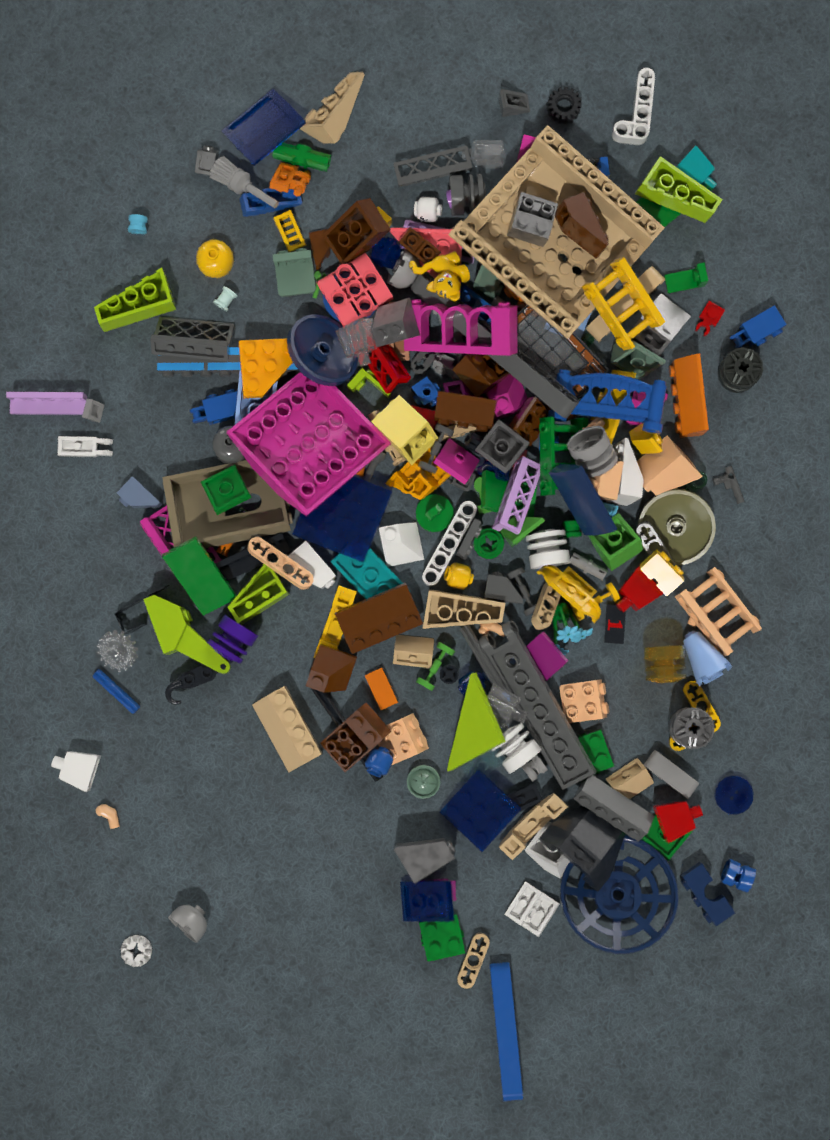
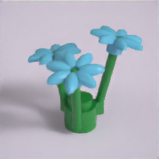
M560 603L557 605L553 616L554 644L565 655L569 650L560 648L558 640L563 639V642L567 643L570 638L571 642L577 643L581 639H585L586 636H590L593 628L589 630L580 628L572 610H569L568 604ZM570 619L574 624L573 628L568 626L567 621ZM557 621L563 623V630L558 631Z

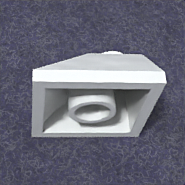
M417 522L379 528L385 561L388 567L424 560Z
M548 822L537 832L525 849V852L544 870L561 879L570 861L558 850L552 852L538 839L548 826L552 824Z

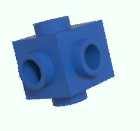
M425 377L411 387V391L415 395L413 399L418 406L422 405L423 408H432L437 404L438 391L441 390L428 377Z

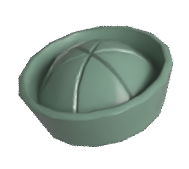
M419 765L408 774L407 788L415 797L427 799L434 796L439 790L440 776L431 766Z

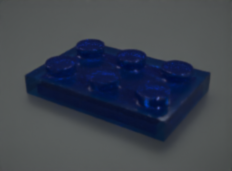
M451 881L400 882L403 921H454Z

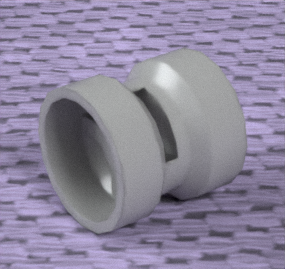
M537 755L529 763L521 766L532 782L537 779L540 773H545L548 770Z

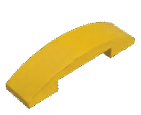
M338 586L314 658H316L321 644L338 649L343 632L335 612L352 606L357 591Z

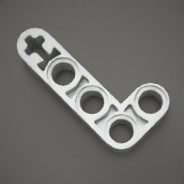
M643 68L638 74L632 121H618L614 125L612 138L618 143L641 145L647 140L650 131L655 73L652 69ZM643 77H647V81H648V82H647L646 86H643V85H644V78H643ZM645 95L648 100H642L639 96ZM642 113L646 118H639L637 114ZM622 129L626 134L620 135L616 130ZM640 131L644 136L639 137L635 132Z

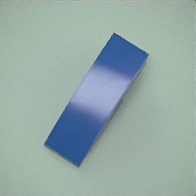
M270 188L261 190L279 202L277 208H273L251 193H243L240 197L243 217L302 205L301 195L296 197L293 189H290L288 193Z

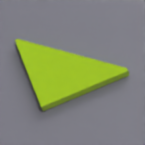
M477 673L470 674L447 767L448 772L506 742Z

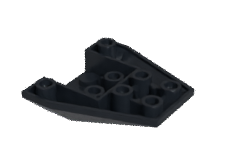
M581 806L550 824L538 839L552 852L558 850L585 874L583 880L599 892L611 877L626 833L615 828L611 823L597 816L590 809Z

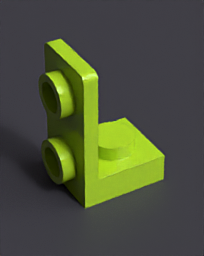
M362 368L347 384L348 389L354 393L356 390L360 391L365 386V380L367 379L388 399L391 397V393H385L380 383L375 380V375L369 369L365 371Z

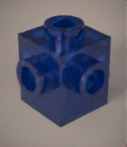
M391 237L382 238L373 246L370 258L379 266L393 269L401 255L402 249L395 239Z

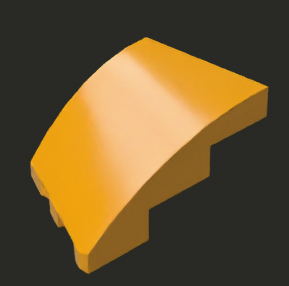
M431 447L413 465L407 462L385 484L422 500L443 484L451 475L433 463L436 456L431 464L438 468L435 474L418 467L420 461L428 463L431 456Z

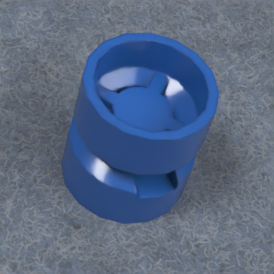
M728 859L721 874L720 882L729 886L735 885L737 889L748 892L753 885L756 869L747 865L741 867L739 862Z

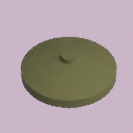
M672 489L653 496L644 505L638 519V524L642 521H648L653 525L676 565L689 564L702 557L712 545L715 537L716 523L710 506L701 496L685 489ZM642 526V531L640 533L646 534L647 540L644 541L647 542L650 538H652L648 533V530L650 528H645L644 526ZM652 542L649 548L651 551L659 550L660 544Z

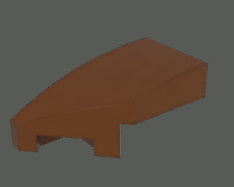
M327 229L309 233L316 270L320 269L321 263L330 256L331 248L323 237Z

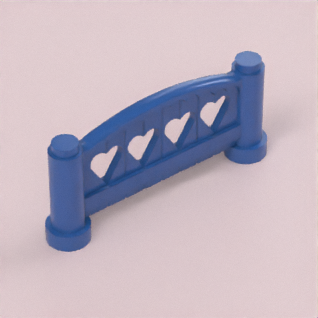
M562 369L557 373L556 380L574 396H576L573 391L575 385L589 387V391L579 401L571 414L643 423V431L662 433L663 424H661L667 388L665 381L654 380V384L649 385L643 381L618 374L589 373L571 376L570 371ZM594 387H599L600 389L607 388L608 393L597 404L592 389ZM613 389H618L619 392L626 390V397L616 406L611 391ZM636 391L638 394L641 392L646 393V398L635 408L630 397L631 392ZM552 408L548 411V417H554V421L566 422L567 418L560 416Z

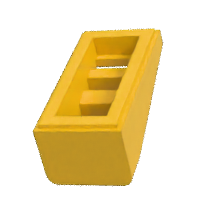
M291 210L273 217L288 252L306 245ZM287 218L290 219L289 222L282 225L280 224V221L285 220ZM293 225L294 228L283 231V228ZM296 232L297 235L287 239L286 235ZM299 238L300 242L290 246L289 242Z

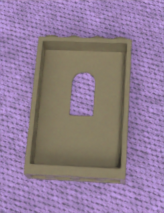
M247 460L162 477L174 548L195 536L204 549L249 540L254 537L291 531L290 524L293 523L291 512L287 513L286 507L290 506V504L281 498L256 473ZM235 464L249 493L259 495L262 503L258 509L229 516H226L225 512L217 515L201 481Z

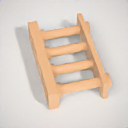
M714 567L707 571L710 578L692 592L686 589L683 590L675 598L693 619L706 639L726 657L733 652L731 649L732 643L749 630L755 633L760 631L762 627L759 620L749 612L726 582L724 574ZM713 584H716L722 593L703 608L699 607L696 603V597ZM727 599L733 606V609L715 623L711 622L707 617V613ZM739 614L745 624L729 637L723 638L719 633V629Z

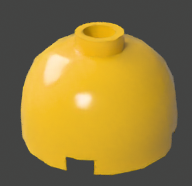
M217 239L208 240L198 248L196 262L200 271L205 276L221 278L231 271L234 255L231 248L223 241Z

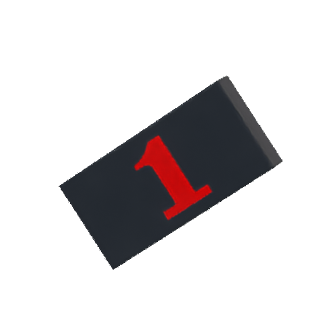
M606 605L604 643L624 644L626 611L623 613L616 605Z

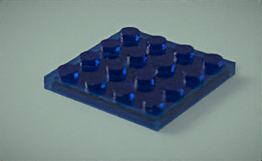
M353 476L308 516L301 513L292 535L364 563L393 492Z

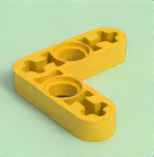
M696 681L687 682L683 687V692L692 708H696L699 701L706 703L707 708L705 711L712 720H716L714 724V732H716L720 728L721 722L702 687ZM690 684L697 687L695 693L697 696L701 694L702 698H698L694 702L691 700L695 696L693 693L687 692ZM692 724V726L689 727V731H690V729L693 728V727H696V728H697V726H695V725ZM670 737L669 746L673 750L681 751L686 749L682 746H674V740Z

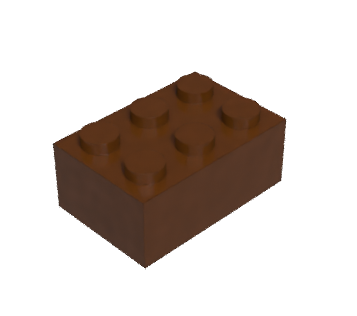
M371 198L356 201L323 234V237L342 265L349 263L363 253H367L391 229Z

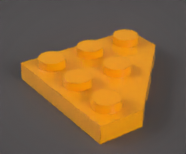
M287 339L241 340L238 342L243 399L263 398L268 390L293 364L287 348Z

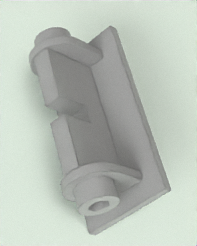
M438 353L432 366L435 372L440 375L446 374L452 377L453 381L461 380L452 370L454 368L452 364L455 359Z

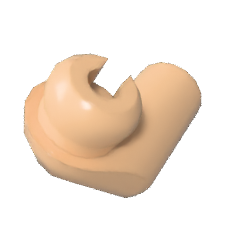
M107 804L97 806L96 814L108 819L110 829L120 827L117 812L114 808Z

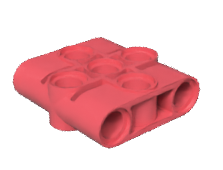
M363 253L347 264L340 265L337 270L316 282L344 328H347L363 317L370 316L377 307L383 306L394 299L366 253ZM347 271L350 273V276L342 278L340 274ZM373 277L376 279V282L368 284L366 280ZM353 287H358L360 292L352 294L350 290ZM342 297L344 301L341 304H336L334 299ZM362 303H368L370 305V308L368 310H362L360 308V305Z

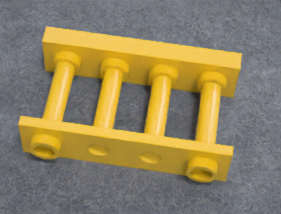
M623 257L614 260L610 264L613 272L596 285L593 282L587 283L582 288L587 299L591 300L616 338L617 345L623 350H629L635 347L631 340L646 327H659L666 321ZM616 278H619L623 288L605 301L600 291ZM629 294L633 299V304L616 317L610 308ZM637 310H640L644 320L626 333L621 323Z

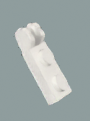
M58 436V456H112V451L98 450V444L110 445L113 444V440L97 437Z

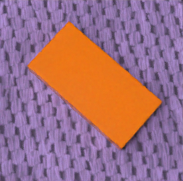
M383 668L365 675L380 710L398 703Z

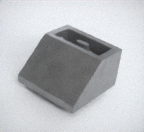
M521 192L511 218L507 236L544 247L550 237L558 203Z

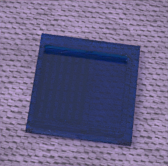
M271 89L226 126L222 133L255 166L304 126L306 121L274 89Z

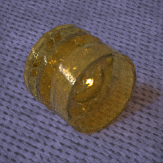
M684 646L643 648L644 661L653 662V666L646 667L645 671H654V675L645 676V681L668 683L687 679L686 674H677V669H686L684 665H677V660L685 658Z

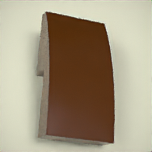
M411 227L398 240L400 245L424 264L432 261L441 253Z

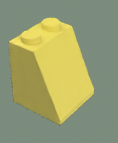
M400 395L393 399L371 421L411 465L439 439L428 421Z

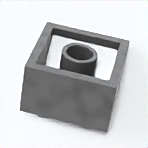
M410 298L377 307L372 325L376 347L420 336Z
M498 420L475 451L506 474L526 450L529 442Z

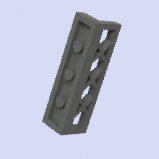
M467 145L393 163L398 187L472 170ZM464 151L465 162L458 163L453 159L456 152ZM440 156H444L449 160L444 167H439L435 164L436 159ZM425 160L431 164L427 171L422 172L416 168L419 161ZM407 165L412 170L409 175L400 177L398 166Z

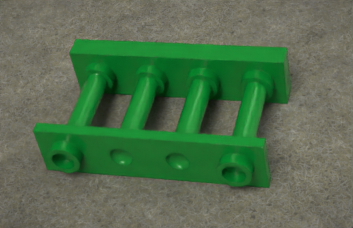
M554 417L540 418V496L555 495V490H558L549 474L551 470L559 464L576 465L572 456L571 463L555 462V451L569 450L567 443H554V432H571L572 437L582 430L583 427L586 428L588 426V418L572 419L571 424H554Z

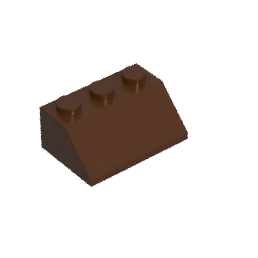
M438 391L434 421H438L440 425L449 426V423L457 424L459 428L468 429L471 426L476 427L478 431L487 432L488 429H492L497 400Z

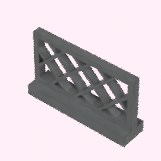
M159 317L155 333L151 336V353L154 355L228 361L235 324ZM163 324H171V326L165 328ZM190 326V328H187L185 330L182 327ZM201 328H209L204 332L201 330ZM177 329L179 332L173 335L171 332ZM222 329H224V330H229V331H226V332H224V333H221V332H220V330H222ZM195 331L198 333L195 336L190 335V333ZM213 333H215V334L217 335V336H215V337H213V338H210V337L208 336V335H211V334H213Z

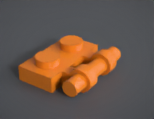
M280 162L270 181V189L287 193L290 189H293L294 195L299 197L305 192L306 185L309 184L311 179V173L308 170L304 172L298 171L299 166Z

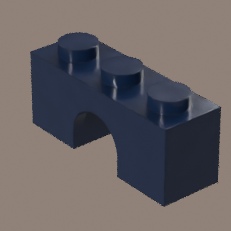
M698 862L681 874L683 878L680 881L686 891L691 890L694 895L691 898L697 907L701 906L705 911L702 915L708 924L712 922L715 926H718L735 914L723 895L715 899L706 898L704 889L713 879L702 863Z

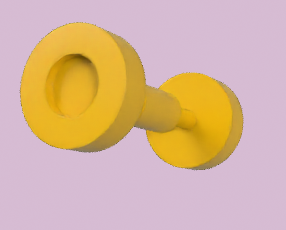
M610 582L605 585L608 593L593 598L600 604L608 596H611L614 602L619 600L620 596L614 585ZM570 604L577 619L579 621L583 620L585 618L584 614L578 612V610Z

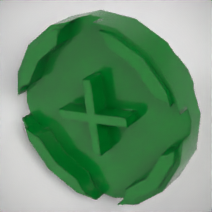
M437 494L426 496L418 503L416 508V520L424 530L429 532L445 530L451 524L454 516L450 501L444 496Z

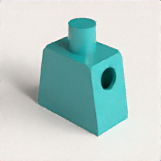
M695 145L677 165V168L712 191L717 185L710 178L715 168Z

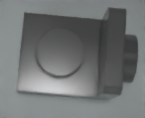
M204 145L203 148L197 150L195 173L210 175V170L219 155V151L214 150L215 147Z

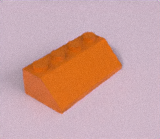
M699 353L675 359L671 366H669V376L673 377L674 384H671V394L675 396L676 403H673V412L677 414L678 422H675L676 433H679L680 438L702 436L709 430Z

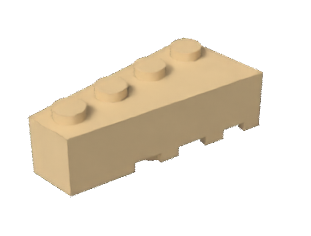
M429 589L423 629L500 623L503 621L505 601Z

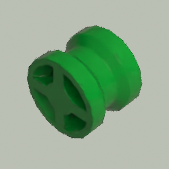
M577 521L562 522V527L566 531V536H563V538L582 537Z

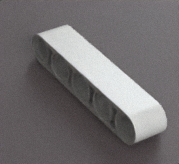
M465 501L460 505L424 570L422 578L427 586H434L439 582L474 519L477 507L473 502ZM465 506H471L473 513L465 515L462 509ZM460 522L464 525V530L456 532L453 525ZM452 539L455 542V546L451 549L444 546L445 540ZM443 556L446 562L444 565L439 566L435 563V558ZM433 572L437 577L436 580L428 582L425 578L427 573Z

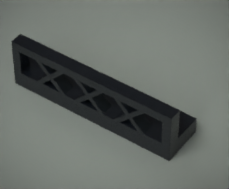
M282 533L265 540L285 555L291 552ZM260 544L254 545L253 549L255 551L260 549ZM265 548L261 556L264 557L265 552L268 550L267 548ZM248 549L215 563L226 581H230L264 564L252 556ZM274 553L267 555V559L270 562L278 558Z

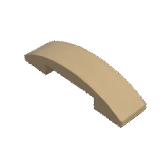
M552 793L518 821L502 840L499 848L513 860L526 848L525 844L551 819L555 820L568 807L567 804L555 793Z

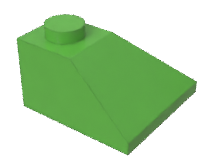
M516 517L509 518L508 524L516 527L518 524ZM525 517L521 532L518 535L505 528L500 530V533L510 546L514 547L539 528L545 520L539 517Z

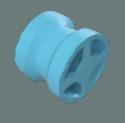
M138 214L129 215L130 226H128V232L132 234H146L145 224L148 218Z

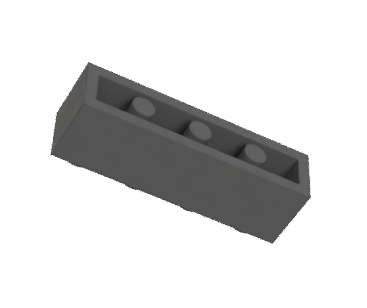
M593 775L581 781L573 798L582 806L590 809L597 816L605 819L615 828L620 829L636 841L641 840L648 833L655 817Z

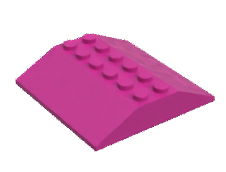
M301 372L227 431L228 436L256 473L281 498L305 516H308L391 445L388 439L336 386H325L315 383Z

